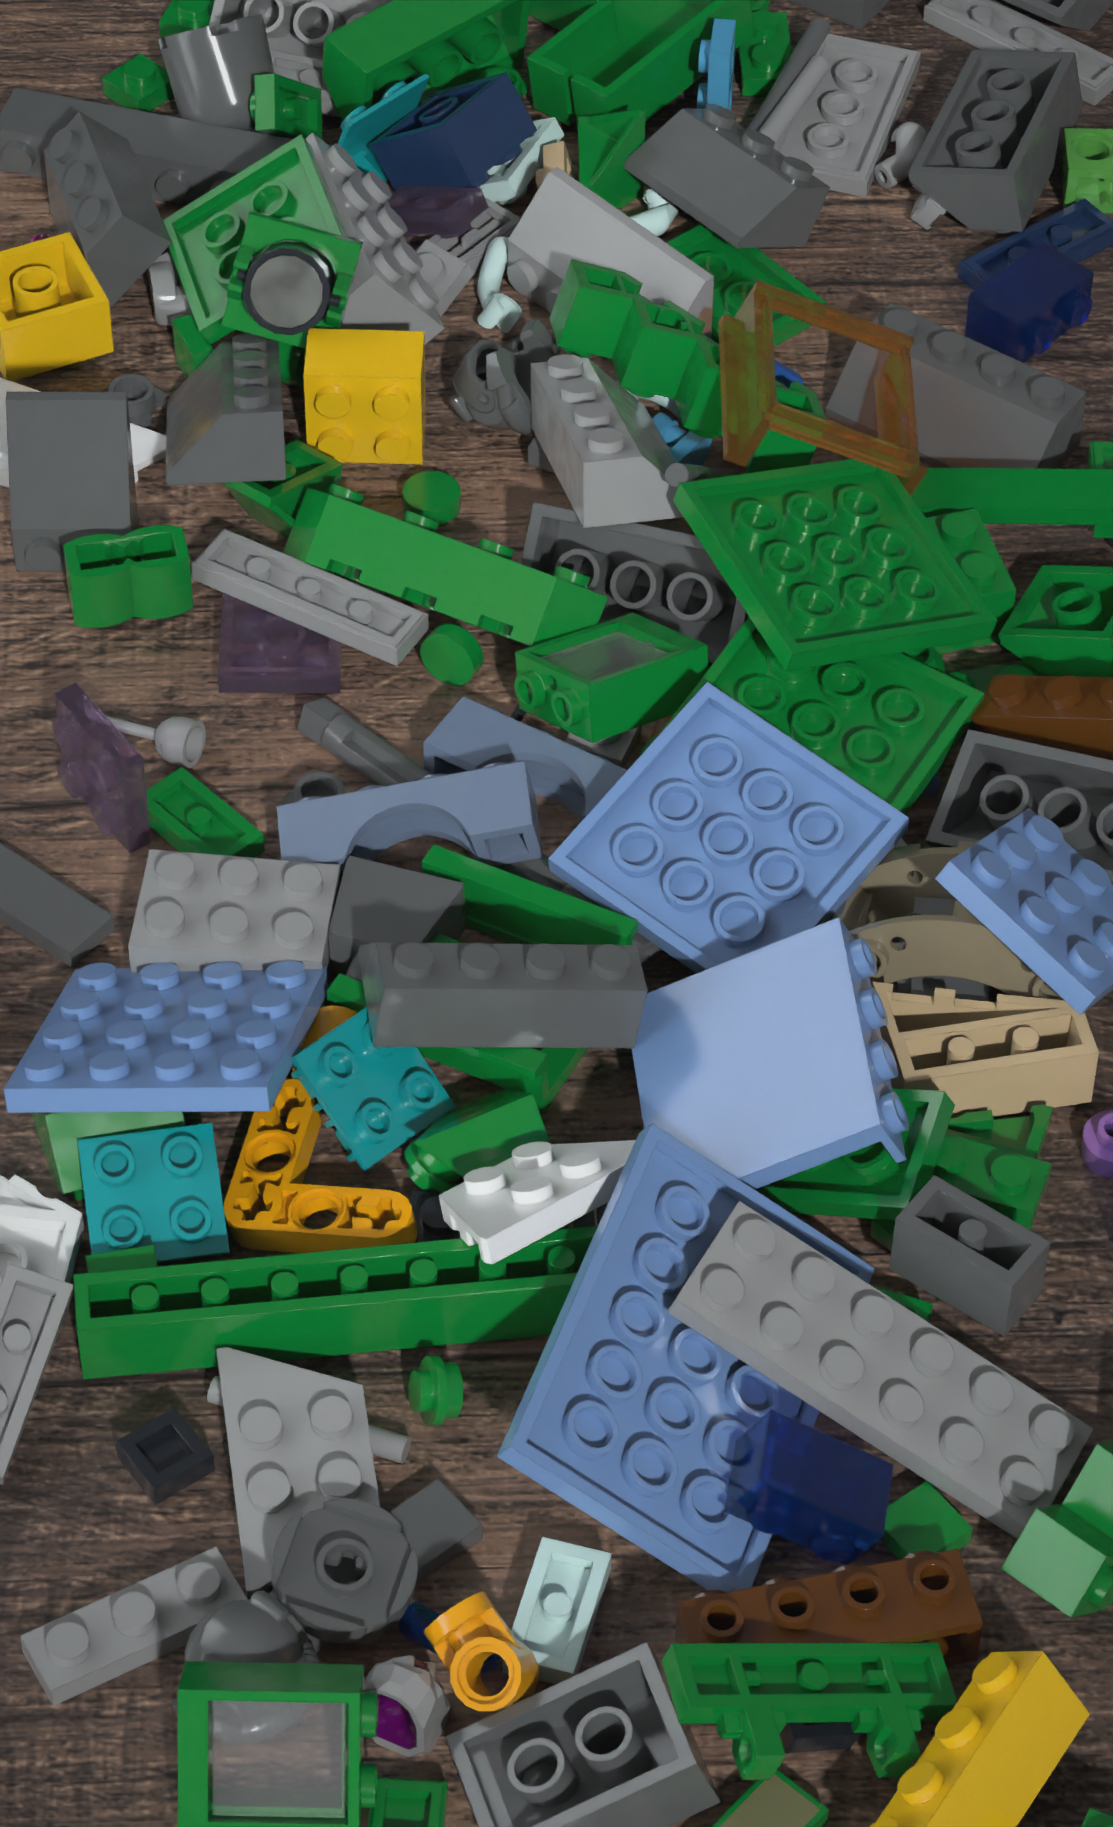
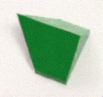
M646 108L595 116H578V182L618 210L643 194L644 182L625 170L623 166L627 157L645 142Z
M299 440L285 445L287 480L223 483L251 518L288 538L307 487L328 494L331 483L341 486L343 464Z
M501 1089L448 1111L438 1118L414 1144L464 1177L472 1170L494 1167L511 1158L512 1151L518 1146L531 1142L550 1143L534 1095L532 1093Z

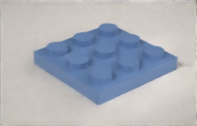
M1028 808L950 860L935 878L1080 1015L1113 990V885L1111 884L1110 877L1100 865L1091 860L1084 859L1064 840L1058 826L1048 818L1037 815Z

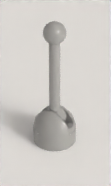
M71 702L63 710V718L71 726L87 723L154 740L159 756L173 765L185 768L194 767L204 749L206 729L204 723L200 720L184 716H172L161 722L156 729L89 712L79 702Z

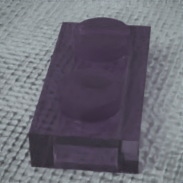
M401 186L388 199L391 208L401 217L407 227V232L403 235L404 237H412L419 234L439 235L443 239L457 237L467 232L471 227L470 222L489 208L482 188Z

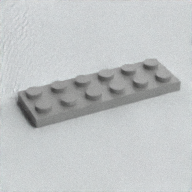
M741 1201L737 1203L667 1312L1016 1539L1020 1537L1036 1508L1051 1506L1093 1431V1428Z

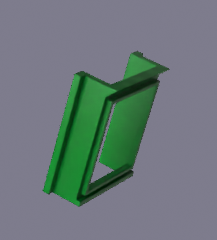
M433 845L422 860V873L464 883L466 927L511 944L633 945L632 938L638 931V921L437 845ZM339 973L326 991L327 1000L335 1002V1006L346 1007L357 1013L367 1007L363 983ZM417 1047L423 1057L507 1090L532 1093L538 1110L542 1114L546 1112L588 1049L542 1048L541 1051L533 1048Z

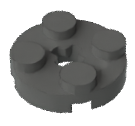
M338 1498L324 1502L322 1509L311 1511L304 1517H302V1511L286 1524L274 1548L271 1582L276 1599L303 1625L305 1632L315 1638L333 1643L355 1642L362 1645L376 1643L384 1637L388 1628L402 1618L413 1598L418 1573V1560L414 1547L411 1551L409 1541L401 1533L402 1526L392 1514L366 1501ZM343 1557L351 1558L356 1561L355 1572L363 1577L358 1581H350L348 1584L337 1583L333 1581V1575L326 1572L324 1567L326 1564L338 1566Z

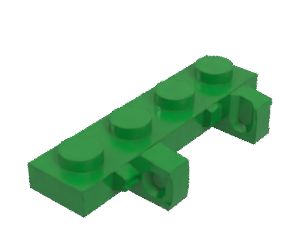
M939 1643L671 1644L661 1660L678 1723L717 1724L716 1730L721 1739H733L732 1754L742 1780H770L776 1773L786 1755L780 1733L787 1723L852 1722L851 1728L854 1733H868L866 1751L878 1778L902 1777L914 1759L918 1758L921 1754L916 1739L918 1731H921V1721H940L958 1702Z

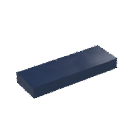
M1084 198L1025 228L1023 232H1017L960 261L957 277L994 307L1112 246L1113 220Z

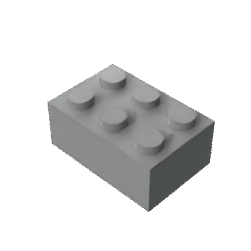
M149 849L128 944L131 972H140L143 967L149 964L162 962L176 964L179 971H203L208 965L222 961L239 963L242 970H266L274 963L292 960L303 963L305 969H322L323 966H326L329 987L332 971L328 933L341 884L340 865ZM327 994L324 998L321 1007L326 1006Z

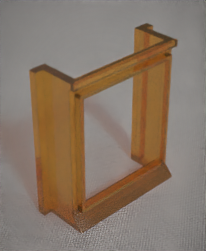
M757 280L735 317L723 314L718 322L723 459L745 467L770 429L894 473L911 496L929 470L921 467L919 461L910 349L914 344V337ZM772 310L890 353L874 378L878 438L776 402Z

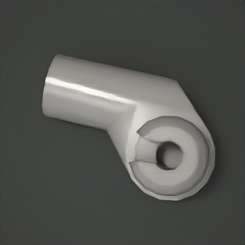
M906 122L894 130L891 142L896 141V154L877 164L874 168L875 177L883 188L890 189L909 178L908 172L928 135L926 130L918 123Z

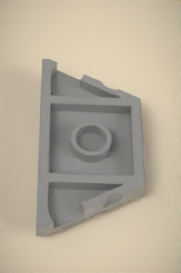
M224 1347L217 1348L216 1351L248 1599L251 1600L253 1593L256 1591L270 1593L269 1587L272 1585L271 1569L274 1548L280 1533L292 1518L302 1511V1517H304L311 1511L322 1509L324 1502L338 1498L358 1499L379 1507L380 1500L362 1384Z

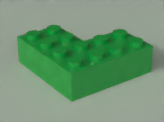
M530 0V16L561 30L527 57L534 109L550 117H555L556 120L568 126L576 122L577 130L578 116H595L646 108V122L706 74L698 72L701 39L711 40L714 18L736 20L735 49L754 35L751 0Z

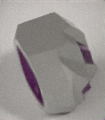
M411 1655L376 1663L364 1681V1691L378 1692L377 1737L371 1738L377 1745L406 1757L432 1752L448 1723L451 1707L444 1690L440 1687L436 1663L422 1662L416 1660Z

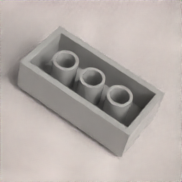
M311 133L306 140L313 148L348 238L363 242L341 329L425 331L426 345L445 328L435 307L439 303V298L420 274L419 270L423 267L422 260L415 250L407 244L403 236L407 232V227L388 202V199L392 197L390 189L373 171L364 174L359 170L353 158L342 146L335 143L330 147L314 133Z

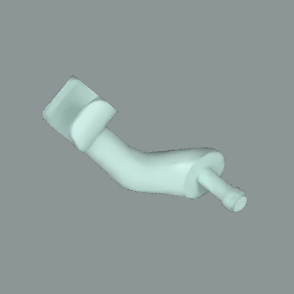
M500 236L495 237L487 246L477 282V294L483 311L478 316L477 321L484 328L492 329L496 325L502 332L508 333L520 318L522 310L512 298L500 293L502 277L508 265L509 239L508 237Z

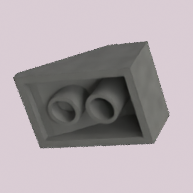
M6 392L11 531L16 572H66L63 545L67 542L93 534L124 536L129 532L137 530L139 520L127 392Z
M648 1642L446 1736L478 1827H669L721 1802L689 1724L678 1723L664 1669Z

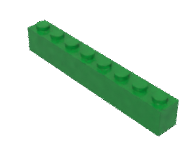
M598 1226L557 1229L492 1265L481 1260L478 1244L468 1246L460 1238L73 1274L77 1336L83 1380L218 1367L216 1349L224 1347L275 1361L548 1336L552 1332Z

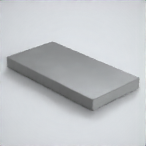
M828 34L815 56H821L828 62L829 71L776 143L774 149L784 156L794 157L808 163L814 169L812 175L830 187L829 190L867 197L875 177L874 168L877 164L881 163L920 68L921 52Z

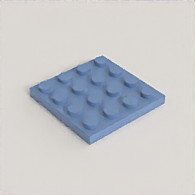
M707 682L548 858L549 871L599 906L637 920V932L697 974L830 921L834 912L855 892L907 832L909 817Z
M288 960L274 963L266 970H242L239 963L232 961L210 964L203 971H179L178 966L170 962L149 964L143 967L140 972H131L130 968L116 969L114 965L109 963H94L86 965L81 969H75L4 1087L7 1113L271 1111L293 1065L292 1057L298 1054L327 994L326 991L329 987L326 966H323L322 969H305L303 963Z

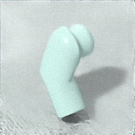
M651 188L645 190L643 194L648 210L630 216V218L658 237L670 227L679 212V207Z

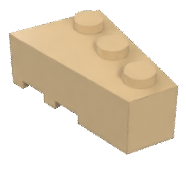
M872 982V988L877 991L888 1020L887 1025L880 1027L881 1037L889 1045L898 1068V1077L890 1080L892 1088L945 1091L955 1104L951 1118L960 1117L967 1112L992 1110L993 1117L1030 1112L1031 1106L1047 1105L1057 1108L1091 1102L1099 1051L1085 1012L1080 1015L1065 1000L997 994L996 1002L955 998L956 990L935 988L934 996L892 992L893 984Z

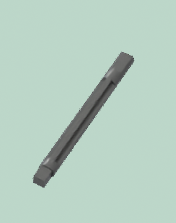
M325 697L304 704L297 730L375 785L389 786L411 782L431 774ZM543 854V858L494 866L599 906L549 871V857ZM638 932L632 938V944L637 945L641 966L644 967L653 963L659 955L661 948Z

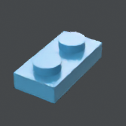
M714 18L711 40L701 39L698 72L708 73V83H699L697 109H705L707 104H715L730 111L732 110L736 20Z

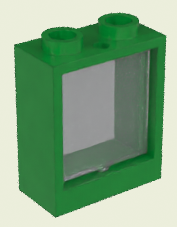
M630 613L515 652L517 677L514 687L521 710L594 743L674 715L709 669L707 644L638 614Z
M185 1661L178 1686V1827H360L363 1808H376L378 1785L377 1762H364V1737L376 1738L378 1728V1692L364 1691V1665Z

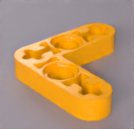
M285 1079L271 1111H254L224 1201L225 1219L233 1240L241 1247L248 1249L294 1253L414 1243L418 1235L417 1223L408 1198L400 1192L383 1189L302 1184L321 1127L322 1114L321 1111L315 1112L313 1106L318 1103L317 1098L311 1099L300 1080ZM288 1115L286 1121L288 1132L283 1131V1126L279 1116ZM283 1154L290 1157L284 1167L274 1172H263L257 1169L259 1162L270 1155ZM258 1194L263 1195L267 1211L258 1212L261 1203ZM328 1210L338 1214L334 1222L322 1229H310L303 1225L310 1215L318 1211ZM388 1219H395V1220L388 1221V1222L386 1223L384 1229L376 1230V1229H378V1228H382V1227L384 1226L386 1220H388Z

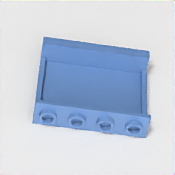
M838 917L647 993L635 1047L632 1048L644 1129L650 1123L655 1124L753 1189L880 1141L896 1163L905 1161L906 1155L901 1132L909 1129V1122L900 1098L894 1091L892 1092L890 1080L898 1077V1068L889 1045L881 1037L880 1027L887 1025L888 1020L877 991L871 987L870 976L877 974V966L867 941L863 937L855 940Z

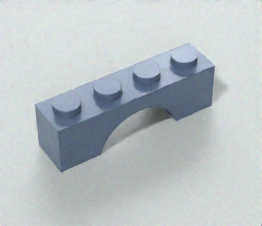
M464 696L423 742L424 769L431 774L449 775L482 769L484 766L496 762L515 763L525 761L535 795L562 804L577 817L580 823L627 771L600 755L586 752L557 739L549 732L537 730L504 715L495 708L486 707Z
M525 761L515 763L496 762L488 764L482 769L449 775L440 773L430 774L416 781L389 786L370 785L356 792L328 797L309 796L295 803L276 806L281 860L340 865V881L342 880L349 856L373 861L392 845L416 837H439L453 841L465 848L475 860L493 867L543 858L536 795Z

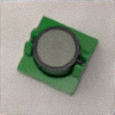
M251 211L248 215L242 243L234 261V272L227 289L228 300L221 326L306 349L309 329H341L363 242Z

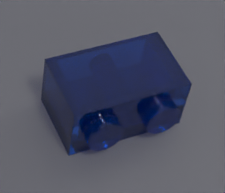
M1041 242L969 294L965 337L1024 363L1035 354L1039 355L1045 352L1054 340L1072 327L1077 328L1084 323L1093 305L1091 292L1094 273L1044 242Z
M770 1410L736 1440L724 1512L749 1522L755 1529L761 1532L776 1534L808 1548L822 1559L848 1565L884 1536L893 1464L774 1410Z

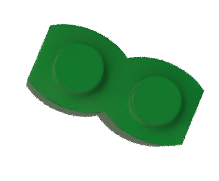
M173 525L148 526L129 532L124 536L93 534L76 538L63 545L68 594L75 626L104 628L126 622L133 617L164 619L183 614L193 608L190 557L183 527Z

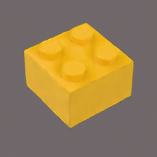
M70 232L0 251V371L4 379L15 381L114 352L109 299Z
M309 329L303 374L307 445L343 463L423 465L426 428L425 331Z

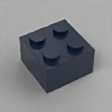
M505 72L434 92L370 144V147L401 202L419 197H424L426 202H430L444 196L452 189L459 188L461 193H467L486 183L490 179L487 171L493 166L504 164L518 156L523 150L520 144L533 134L537 128L510 77Z

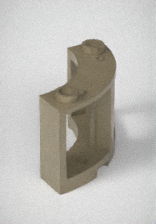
M958 841L957 847L922 849L921 843L891 849L855 892L833 914L832 920L839 917L855 940L863 937L867 941L877 966V974L870 976L871 987L872 982L892 983L914 977L948 976L977 981L1009 995L1064 1000L935 880L950 860L977 842ZM914 897L956 899L952 916H907L913 913ZM894 937H901L906 942L894 944L892 939Z

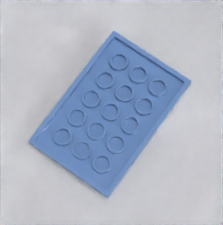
M650 1123L637 1136L497 1457L706 1590L731 1592L747 1589L753 1585L819 1410L667 1312L739 1201L868 1284L875 1268L666 1131Z

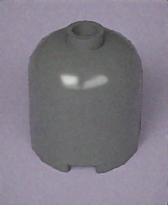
M262 14L158 39L180 118L251 132L255 129V122L250 112V98L255 91L254 75L275 74Z

